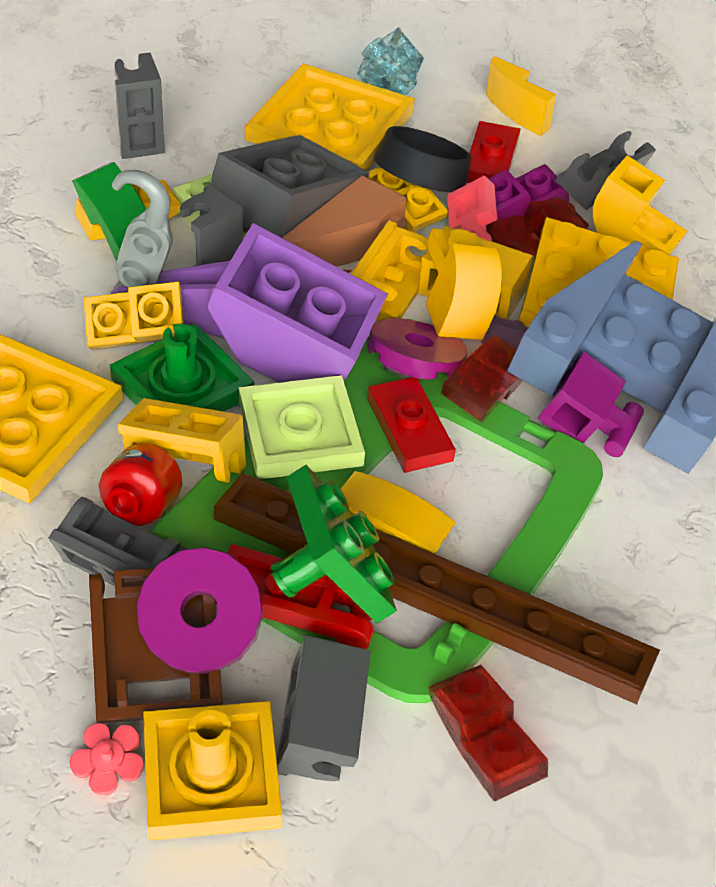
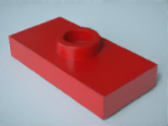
M479 121L469 152L471 162L466 183H470L482 176L490 178L506 169L510 172L521 128Z
M410 377L368 387L367 400L404 473L454 461L456 449L418 378Z

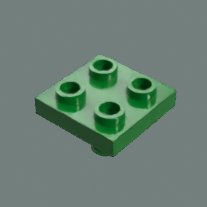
M184 323L173 324L174 337H172V330L167 327L163 332L162 340L110 364L111 380L122 386V391L135 405L143 398L224 412L239 404V387L254 386V380L196 324L191 326Z
M307 464L287 476L286 478L307 544L282 560L271 564L270 568L274 572L272 575L279 588L286 596L292 598L305 587L327 575L376 623L395 613L397 609L389 590V586L393 585L395 580L384 559L375 551L373 545L379 542V537L369 518L362 511L354 515L337 484L331 479L323 482Z

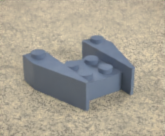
M634 241L545 301L523 335L507 371L552 396L572 362L575 363L581 354L585 352L626 381L622 391L662 412L643 449L689 474L716 436V317L713 321H710L626 275L642 246L641 243Z

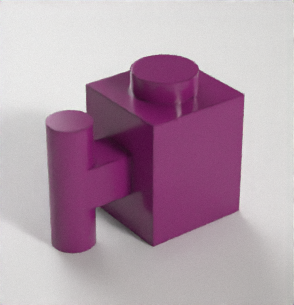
M583 352L566 372L553 395L549 397L538 419L555 431L558 430L582 443L599 429L608 436L604 444L605 452L612 457H620L623 455L643 417L644 409L635 402H628L623 410L614 405L626 381Z

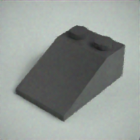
M299 134L218 153L210 184L243 208V227L249 230L254 223L282 238L363 175L368 178L370 173Z

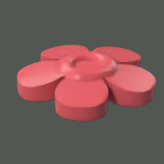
M96 723L89 726L83 734V740L88 749H79L70 757V768L74 775L79 778L90 776L89 786L98 795H110L118 787L117 773L124 781L132 782L140 777L144 769L142 757L133 753L140 744V736L129 725H122L117 728L113 736H111L110 730L105 724Z

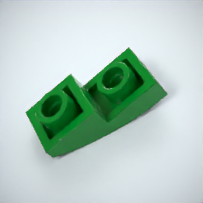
M110 162L72 180V183L90 223L100 224L113 256L117 260L127 227L133 218L141 214L146 208L131 184H125L120 190L113 189L112 183L116 175L122 171L115 162Z

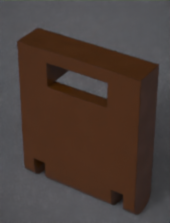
M155 568L114 571L116 596L114 598H104L105 582L102 573L89 574L97 723L108 724L144 720V711L223 705L220 670L199 674L173 669L150 651L139 631L137 603L144 581ZM197 595L191 598L184 607L183 616L185 622L196 628L211 624L216 618L215 599L207 595ZM189 679L191 700L139 705L128 704L127 684Z

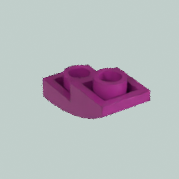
M546 164L517 178L507 169L488 178L495 186L497 220L518 219L542 213L570 201L569 193L555 181L558 176Z

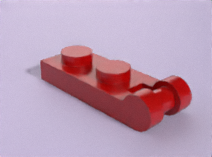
M231 544L227 553L248 569L259 588L263 618L331 637L341 644L368 649L374 634V627L371 624L372 618L327 575L305 587L294 597L289 598L277 585L272 575L274 572L270 568L272 563L283 558ZM335 604L348 606L351 610L350 613L334 609Z

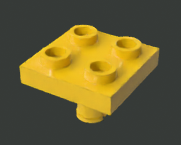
M270 701L143 712L149 840L282 828V808Z

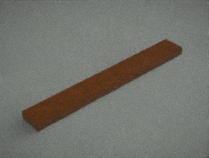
M243 472L214 506V520L286 552L293 553L307 544L292 493ZM375 529L379 542L373 546L375 551L388 565L395 580V583L389 586L392 598L451 624L457 623L468 629L469 632L636 705L638 704L660 649Z

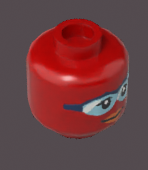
M135 444L127 447L102 472L99 481L100 498L111 514L135 526L152 524L178 498L183 485L182 473L176 460L166 450L154 444Z

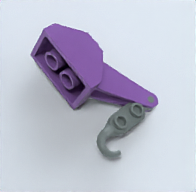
M125 170L116 175L112 183L113 189L120 190L125 184H135L148 194L150 204L146 210L133 218L127 227L116 260V271L119 281L110 294L129 292L128 287L179 282L181 284L184 324L190 326L196 324L206 334L225 338L238 362L278 383L342 375L343 380L347 378L388 293L254 223L230 261L163 271L173 243L168 219L170 197L166 188L158 179L140 170Z

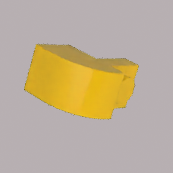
M628 155L608 176L594 201L593 221L597 232L600 234L614 236L630 243L637 241L643 247L660 250L671 255L687 233V230L650 206L665 180Z
M432 228L426 245L438 276L427 299L426 307L436 333L439 337L483 340L495 315L500 298L502 271L497 248L482 246L476 233H471L464 229L445 230Z

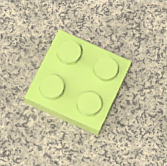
M342 375L239 387V405L257 479L289 476L306 464L313 472L364 466L365 450Z

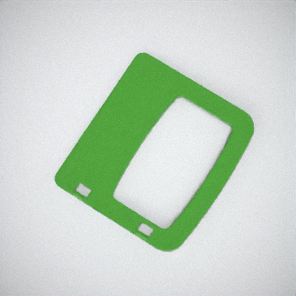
M367 337L350 373L344 379L365 450L364 466L314 472L323 482L328 479L333 480L340 489L354 471L369 474L392 451L367 400L369 386L401 380L402 378L386 371L387 367L378 361L380 353L376 351V353L371 354L368 351L367 342L369 337ZM438 372L436 379L418 378L438 417L446 418L545 468L553 476L542 499L526 524L487 575L492 579L533 595L566 548L598 493L603 478L601 461L595 452L582 442L558 430L554 432L530 420L529 416L453 378L448 379L447 375ZM525 431L547 442V444L542 449L520 438V436ZM246 435L244 437L246 467L242 472L256 478ZM214 467L150 532L165 540L169 538L176 540L189 550L208 548L227 553L231 544L279 558H285L291 554L214 520L215 504L240 476L238 473L230 472L229 483L218 481L214 474ZM287 476L260 479L291 493ZM262 618L263 622L302 644L305 635L337 642L336 639ZM446 622L421 647L414 649L402 647L374 631L369 647L366 649L371 651L367 683L384 694L406 703H428L449 694L486 654L494 642L469 632L468 629L457 623L451 624L449 622Z

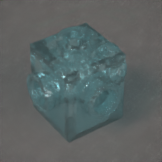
M399 27L382 39L381 37L376 38L363 50L362 55L364 58L357 72L362 82L402 95L408 94L416 86V77L424 57Z

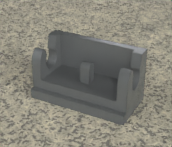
M151 52L138 55L139 68L135 70L126 69L121 59H117L114 64L117 78L115 80L122 159L165 153L161 78Z
M631 131L618 135L608 149L590 157L589 153L578 156L566 171L558 175L555 181L583 208L587 210L593 207L594 201L608 176L628 155L625 152L624 145L626 141L630 140ZM646 142L630 157L645 166L656 149L649 142Z
M210 184L204 187V192L184 201L180 206V216L182 218L190 216L193 212L200 211V216L191 222V231L195 233L196 265L194 266L230 261L243 240V208Z
M83 496L73 504L57 529L54 528L48 537L63 561L89 574L102 573L103 580L115 586L114 571L156 568L160 562L179 551L189 550L176 540L171 538L165 540L104 511L102 507Z
M305 635L291 668L277 756L279 775L287 776L290 773L316 780L339 781L340 766H355L359 757L370 650Z

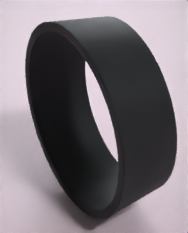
M392 126L387 129L374 155V161L385 171L407 182L437 191L453 192L466 185L471 155L459 145L435 134L409 127Z

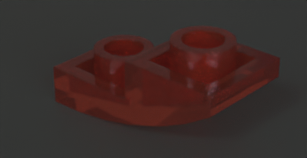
M552 198L551 200L530 201L524 217L515 215L509 218H498L496 221L486 225V232L491 235L492 242L534 256L546 217L572 223L584 229H588L589 224L575 211L576 209L572 203L561 198Z
M496 335L491 337L449 376L443 384L441 394L483 422L503 398L507 400L523 381L507 371L517 349Z
M481 664L429 686V696L446 730L469 768L494 802L548 777V758L514 720V701Z

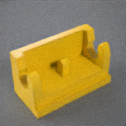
M390 220L351 273V275L388 293L375 321L391 318L402 319L418 294L423 257L412 254L408 246H414L419 250L428 249L426 237L399 228L396 222Z
M143 398L118 423L119 434H122L124 450L129 446L139 443L154 444L166 450L173 458L214 465L216 479L226 483L230 482V472L240 474L246 467L243 416L241 414Z

